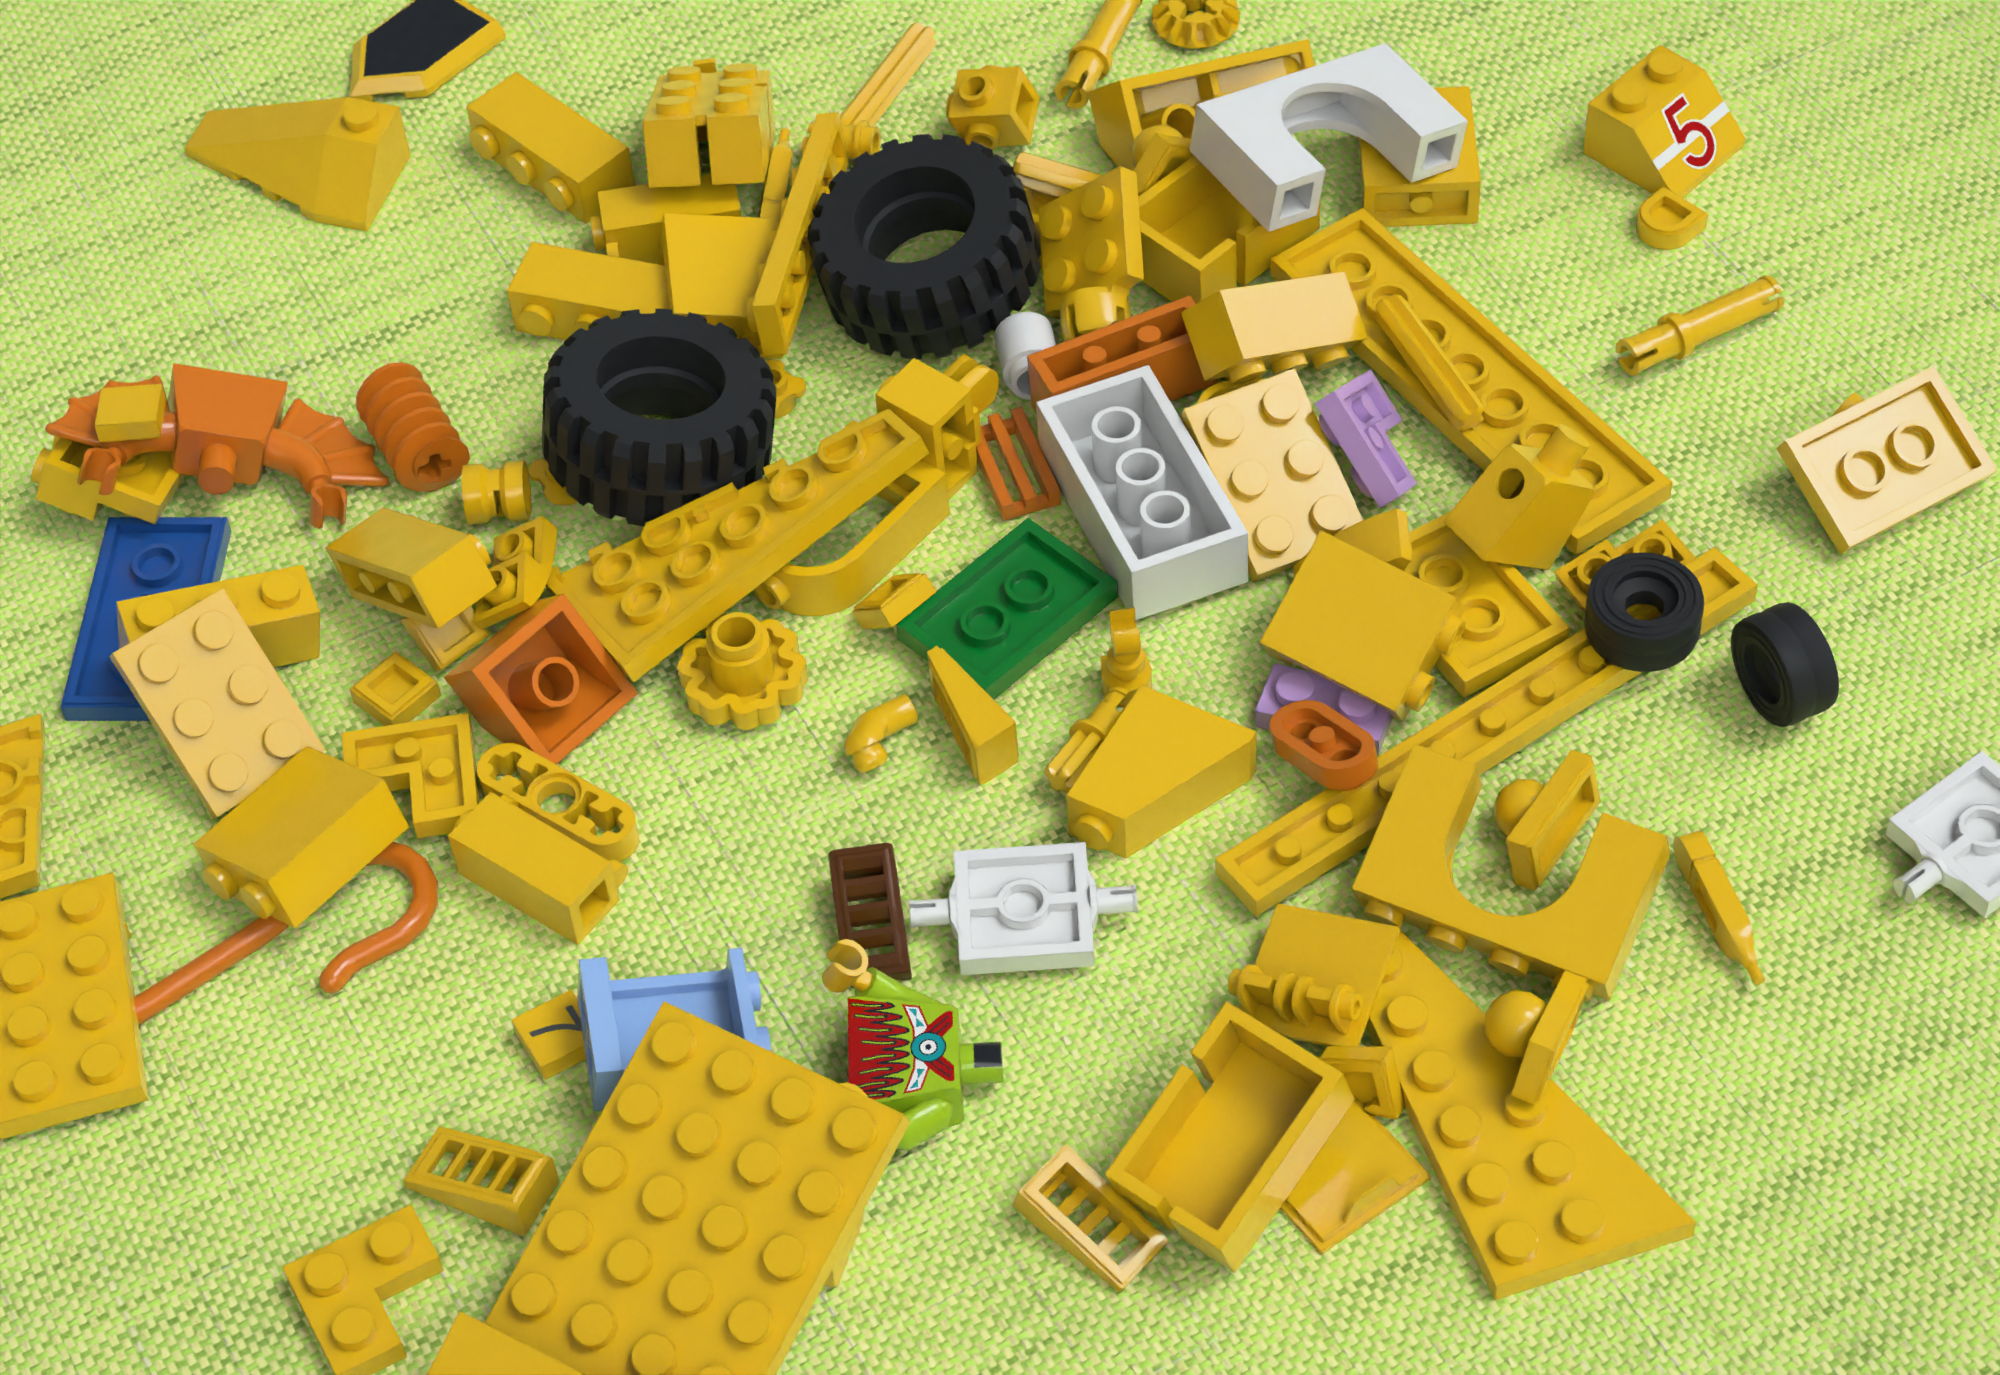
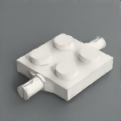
M1981 751L1892 816L1888 821L1886 836L1917 862L1916 866L1901 877L1896 878L1893 882L1897 895L1901 898L1905 894L1904 901L1906 903H1914L1917 898L1933 886L1941 884L1952 890L1984 918L2000 907V765Z
M1086 842L954 851L955 879L949 891V898L909 900L911 928L951 924V930L958 941L961 975L1095 966L1093 932L1098 922V914L1138 913L1136 884L1132 886L1096 888V882L1088 870Z

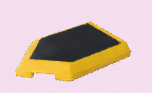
M413 0L353 44L350 98L374 101V94L405 92L406 98L427 97L506 39V33L495 18L465 0Z

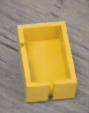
M736 63L723 67V72L701 73L700 68L697 66H678L668 69L667 75H659L642 120L649 188L701 186L698 142L708 141L712 185L764 183L771 149L773 148L776 136L771 70H757V66L751 63Z
M1193 155L1138 197L1144 280L1142 282L1172 302L1190 295L1196 304L1219 290L1237 288V282L1247 286L1270 268V258L1305 240L1320 229V201L1316 216L1268 232Z
M1226 1001L1190 1052L1204 1078L1212 1083L1210 1088L1205 1093L1194 1071L1182 1064L1108 1168L1105 1176L1115 1191L1133 1207L1171 1232L1176 1228L1183 1240L1235 1273L1355 1099L1342 1072Z

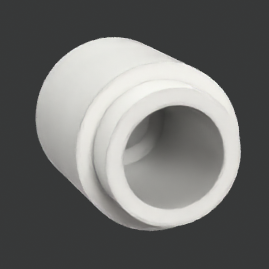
M1020 312L1007 317L997 326L994 341L1005 384L1018 397L1031 400L1027 355L1056 345L1051 323L1046 317L1034 312Z

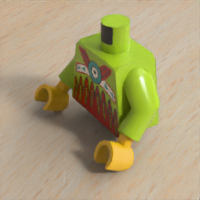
M840 940L826 953L827 958L835 963H832L822 973L824 986L829 991L836 993L844 992L850 986H853L856 995L848 997V1083L840 1084L899 1111L908 1118L910 1124L897 1149L912 1150L947 1127L961 1123L964 1120V1084L1003 1082L1001 1042L962 1044L958 1008L951 1004H943L913 990L874 967L867 969L868 956L866 951L853 940Z

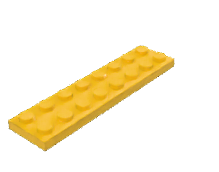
M1360 208L1270 258V275L1277 282L1345 272L1368 339L1350 349L1483 471L1486 470L1501 450L1511 443L1542 449L1559 424L1565 425L1582 435L1589 442L1590 447L1574 469L1593 486L1594 495L1565 543V546L1573 554H1580L1671 498L1673 482L1365 209ZM1397 294L1407 301L1483 404L1484 411L1481 414L1483 416L1481 424L1477 427L1471 426L1464 432L1458 431L1452 426L1375 320L1377 313L1376 304L1381 299H1388L1392 295Z

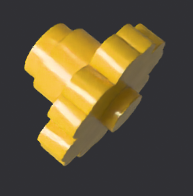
M729 613L711 622L706 627V639H692L684 645L683 656L677 665L680 685L685 689L690 711L702 716L703 720L712 726L721 725L732 719L735 726L742 730H750L759 725L771 724L780 717V705H793L802 699L803 687L808 681L806 659L800 654L798 637L795 632L784 628L778 620L766 619L759 622L748 613Z

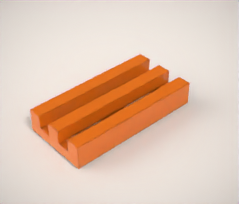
M1022 406L1010 409L1011 418L1002 420L999 413L988 415V424L981 426L982 442L976 446L977 463L1003 521L1061 505L1060 489ZM1009 435H1016L1042 492L1041 495L1036 496ZM996 440L1022 500L1012 501L987 445L988 441Z

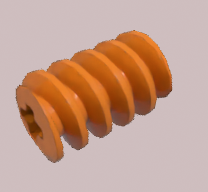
M404 362L388 363L376 369L364 380L357 392L355 403L357 412L361 420L366 424L369 434L375 439L378 449L384 454L387 464L393 469L396 479L405 488L416 492L435 491L457 480L462 475L463 465H468L469 451L467 446L460 440L458 431L451 425L450 418L441 409L440 402L432 395L431 388L423 380L422 373L411 364Z

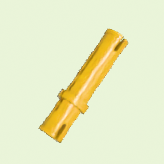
M1143 0L1104 1L1084 39L1076 42L1075 46L1071 49L1068 55L1069 66L1055 86V95L1060 102L1064 99L1069 88L1073 90L1065 106L1073 109L1086 106L1089 100L1087 91L1093 90L1097 81L1102 80L1110 71L1113 65L1112 54Z
M1763 275L1756 281L1682 314L1667 313L1658 319L1657 325L1629 338L1618 340L1615 348L1616 353L1621 354L1627 350L1631 352L1617 358L1618 362L1627 374L1635 376L1643 370L1669 358L1682 360L1692 355L1696 346L1764 315L1781 310L1784 304L1783 297H1777L1773 300L1768 299V297L1781 293V287L1773 277Z

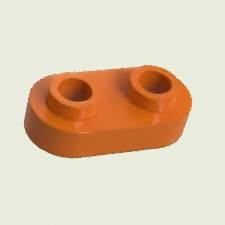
M1315 700L1292 702L1277 710L1270 719L1269 727L1276 753L1324 787L1340 791L1354 790L1369 781L1378 770L1379 762L1373 737L1367 731L1322 702Z

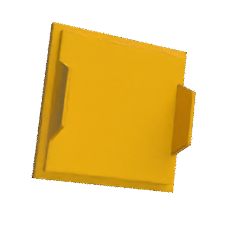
M1357 1099L1351 1104L1280 1207V1210L1321 1255L1431 1180V1175L1374 1115L1364 1110L1365 1106Z

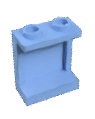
M742 948L728 949L726 967L720 971L610 980L606 957L579 959L577 1002L594 1111H603L663 1001L771 1051L767 1026L756 1027L754 1012L761 1009L757 971L746 972Z

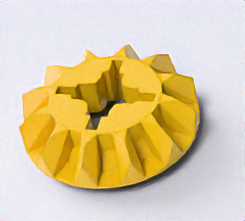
M1159 0L1158 4L1152 6V22L1157 34L1173 45L1191 49L1207 48L1224 42L1235 33L1240 22V11L1238 10L1237 0ZM1204 9L1206 10V13H1203L1199 10ZM1186 10L1194 12L1192 15L1188 14L1186 16Z

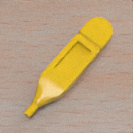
M787 128L781 129L779 141L772 149L758 218H778L779 223L781 221V202L786 195L793 155L792 149L789 147L790 130Z
M1701 830L1675 837L1673 847L1676 861L1687 884H1690V890L1719 947L1728 958L1738 962L1747 970L1754 985L1762 984L1765 979L1757 965L1751 923L1718 858H1715V852L1707 837Z

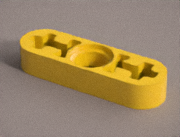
M498 744L489 748L480 757L477 763V774L484 797L490 791L499 797L502 795L509 796L518 802V808L608 861L616 859L621 862L630 857L637 849L639 832L633 809L626 802L519 744ZM519 771L521 781L511 775ZM500 773L505 775L499 781L497 780L496 776ZM563 793L575 798L571 807L559 813L546 812L540 808L543 801L554 794ZM616 825L620 829L617 834L611 831ZM595 826L601 828L606 832H604L600 837L597 836Z

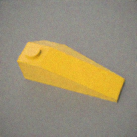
M1309 39L1127 78L1087 91L1101 148L1118 167L1121 166L1133 171L1135 166L1133 164L1132 148L1136 137L1145 128L1154 125H1168L1178 130L1184 138L1191 139L1197 104L1315 66Z
M350 97L207 111L185 146L188 157L233 180L247 179L260 186L264 196L276 202L284 198L300 207L303 216L315 222L367 232L411 156L399 106Z

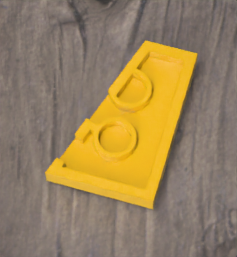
M41 713L0 726V899L40 886L45 726Z

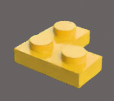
M469 713L342 732L344 762L384 779L390 792L410 789L412 818L417 839L449 834L459 817L479 804L473 728Z
M412 1204L282 1267L287 1281L334 1375H372L407 1358L402 1341L381 1302L444 1271L440 1257Z

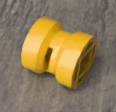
M525 460L508 461L501 468L489 469L483 463L463 465L461 479L462 498L468 525L485 524L497 516H505L510 521L531 519V486Z

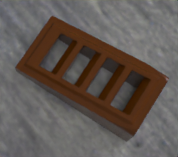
M879 843L830 851L828 860L839 941L843 939L853 940L860 944L863 949L894 945L895 952L868 956L867 969L874 967L896 981L912 979L893 845L891 843ZM887 897L885 901L848 906V902ZM891 922V926L853 932L851 930L854 927Z

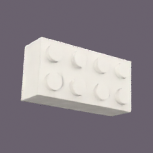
M1149 365L1036 402L1038 441L1050 470L1106 573L1117 580L1118 594L1125 607H1135L1136 620L1248 582V532Z

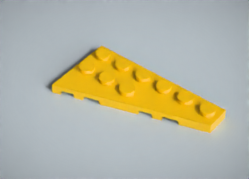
M888 408L821 440L817 453L788 466L785 459L782 458L763 467L766 477L739 490L735 488L733 483H730L645 523L641 536L613 549L607 541L588 550L589 561L563 573L558 566L552 567L546 588L553 596L564 593L615 663L634 683L747 594L759 587L760 584L808 549L832 528L857 511L858 508L902 476L930 452L921 436Z
M1400 930L1366 1027L1375 1046L1392 1047L1407 1115L1494 1300L1693 1237L1696 1221L1552 1079H1550L1540 1101H1536L1534 1105L1511 1096L1523 1059L1507 1057L1492 1047L1485 1035L1486 1014Z

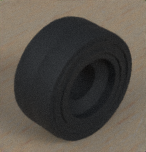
M1639 552L1625 554L1610 560L1595 573L1587 591L1584 626L1591 646L1606 661L1632 671H1659L1680 663L1692 652L1700 636L1704 611V596L1701 585L1696 576L1686 566L1664 555ZM1634 604H1648L1656 607L1661 612V615L1653 620H1640L1632 617L1627 612V609Z
M1790 602L1779 603L1762 612L1743 618L1734 626L1731 634V653L1738 678L1753 706L1768 722L1778 727L1791 726L1805 720L1807 717L1824 712L1834 705L1839 693V677L1834 656L1821 629L1804 609Z

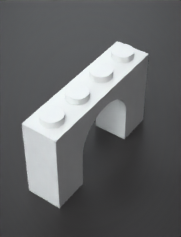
M1384 43L1197 104L1189 151L1270 232L1314 217L1318 211L1326 169L1292 134L1311 129H1329L1357 136L1375 147L1412 183L1458 166L1468 121L1393 49Z

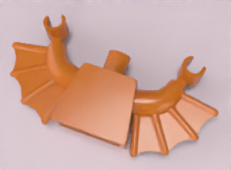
M173 363L168 402L166 398L160 438L99 442L95 429V420L101 390L90 396L70 397L68 399L69 409L66 414L55 422L48 423L45 427L46 432L50 435L97 447L85 451L77 484L82 485L85 480L90 479L98 480L101 482L99 490L101 495H109L114 491L120 465H124L134 456L148 452H170L172 469L178 474L197 476L200 488L210 494L227 493L232 489L234 482L248 485L256 484L260 481L265 467L283 472L295 478L306 493L310 495L309 522L315 528H322L323 516L335 517L341 525L346 523L347 491L338 485L384 487L389 484V478L374 463L373 453H375V446L367 444L352 435L342 417H334L317 412L303 403L302 399L296 398L281 421L287 381ZM155 375L150 379L133 383L110 380L103 388L150 384L163 385L160 376Z

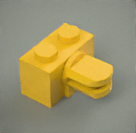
M962 354L943 373L913 358L896 375L888 377L875 394L877 413L889 408L921 436L930 452L922 460L946 473L949 500L978 472L976 446L982 442L980 414L994 401L999 385V377L996 371L984 364L979 365L976 360L965 354Z

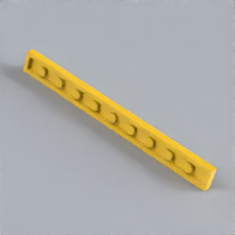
M1716 547L1684 565L1698 579L1704 596V611L1700 635L1745 608L1756 599L1758 584ZM1634 604L1627 609V612L1632 617L1640 620H1653L1661 615V612L1656 607L1648 604ZM1585 628L1378 756L1379 767L1376 774L1359 788L1350 791L1327 788L1215 858V874L1257 917L1371 844L1413 744L1475 765L1479 775H1481L1642 672L1627 670L1606 661L1591 646Z

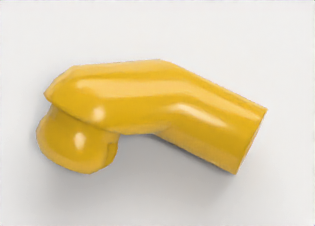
M902 694L857 717L844 742L846 757L852 756L854 766L858 772L865 773L886 763L888 754L882 747L880 740L918 722L917 712L906 694Z

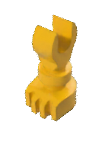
M1135 607L1109 611L1112 646L1109 648L1106 656H1101L1103 695L1111 687L1117 686L1129 691L1118 704L1120 707L1127 705L1141 685L1152 689V668L1146 652L1141 647L1139 628H1136Z

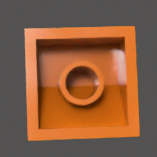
M564 593L536 601L531 608L522 611L444 677L483 729L503 743L522 745L555 764L559 763L638 694Z

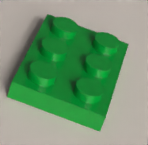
M1027 518L897 623V637L899 641L927 662V651L935 646L943 648L994 700L1118 598V582L1034 521Z

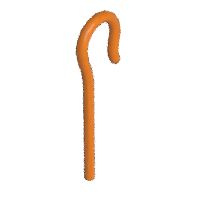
M392 842L366 865L392 867L408 878L412 886V900L405 914L393 925L348 946L335 956L319 977L320 988L325 993L333 994L339 992L356 972L407 947L427 929L438 906V880L426 858L409 846ZM269 916L267 919L259 917L240 931L134 997V1005L139 1025L251 955L280 935L290 925L272 916Z

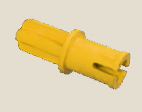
M1119 686L1111 687L1086 719H1079L1073 723L1069 731L1070 738L1048 763L1044 771L1045 776L1050 781L1049 786L1054 791L1059 792L1062 790L1065 793L1069 792L1126 708L1125 706L1121 712L1116 710L1118 704L1129 692L1127 689Z

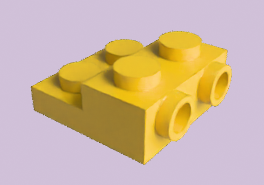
M55 436L53 449L43 448L39 453L31 474V481L39 484L36 500L58 507L66 513L76 514L92 521L102 506L105 505L121 511L127 516L156 524L185 476L184 474H178L172 469L170 452L142 453L134 456L124 465H120L114 491L109 495L99 494L101 482L98 480L90 479L85 480L82 485L77 484L85 451L97 447Z

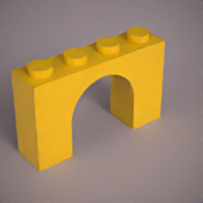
M1413 744L1352 886L1360 906L1365 907L1364 916L1374 922L1398 926L1399 928L1405 922L1426 930L1425 938L1429 942L1451 952L1463 953L1465 946L1489 954V964L1517 977L1524 978L1528 970L1554 979L1551 984L1554 989H1556L1564 971H1569L1588 979L1586 984H1589L1584 1002H1589L1592 994L1610 1001L1669 859L1670 849L1667 835L1602 812L1578 872L1569 888L1559 899L1539 911L1525 915L1505 916L1485 911L1472 904L1459 892L1454 885L1452 871L1456 847L1483 786L1475 765Z

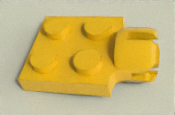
M1119 166L1039 208L1045 314L1060 319L1061 336L1064 342L1130 318L1131 306L1127 299L1129 291L1135 284L1144 280L1137 172Z

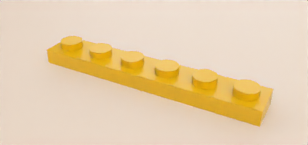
M839 112L817 114L810 135L803 138L800 165L793 168L791 175L792 188L789 197L784 198L781 202V221L778 229L773 230L770 234V253L767 262L761 263L759 266V285L756 294L749 297L747 302L748 326L752 333L758 332L764 356L787 355L814 272L809 254L811 247L807 239L809 224L812 218H815L813 210L822 193H830L828 187L830 181L840 170L844 172L847 170L849 157Z

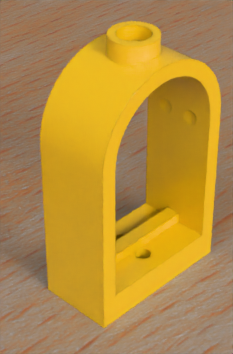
M852 420L842 430L856 424L857 422ZM921 459L902 476L876 494L896 507L846 555L834 562L813 567L796 566L787 563L754 590L756 596L771 609L777 610L780 608L784 611L803 616H824L853 606L865 597L950 514L946 473Z

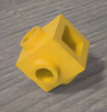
M986 65L981 69L958 70L953 93L949 94L946 102L947 118L950 125L956 129L968 146L972 141L992 150L1001 146L1030 145L1040 96L1020 66L1001 67Z

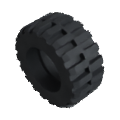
M929 134L912 135V141L899 144L897 139L883 143L881 144L882 150L872 155H869L866 151L852 161L853 168L847 173L840 170L828 185L830 193H822L813 210L815 218H812L808 228L807 239L811 247L809 250L811 261L829 309L837 324L844 326L846 334L857 343L863 345L868 343L871 350L888 356H892L894 351H899L901 358L905 359L915 358L922 360V354L934 353L936 358L953 355L952 349L967 344L968 348L971 349L983 343L985 340L984 335L991 330L995 331L1004 319L1011 316L1012 310L1020 312L1031 295L1029 287H1033L1037 282L1041 268L1038 260L1041 255L1040 240L1021 180L1015 176L1013 167L1003 157L994 155L992 149L974 141L967 146L965 140L959 136L944 134L942 140H933ZM940 230L965 233L952 247L932 258L911 263L885 261L898 246L918 235Z
M656 308L655 313L641 314L640 310L636 309L623 311L619 318L610 319L607 315L594 320L588 326L587 331L580 328L564 341V345H561L552 355L548 362V371L544 374L542 451L544 459L549 464L548 470L562 488L566 487V492L582 506L590 503L593 505V510L601 516L611 520L615 515L624 517L628 524L642 527L645 526V522L654 520L730 483H733L735 488L739 490L762 479L765 474L763 467L770 465L776 408V386L773 384V373L763 357H760L758 350L746 338L738 340L737 334L732 328L720 322L716 326L709 324L705 316L689 312L686 317L674 315L673 309ZM640 415H666L678 419H652L641 417Z

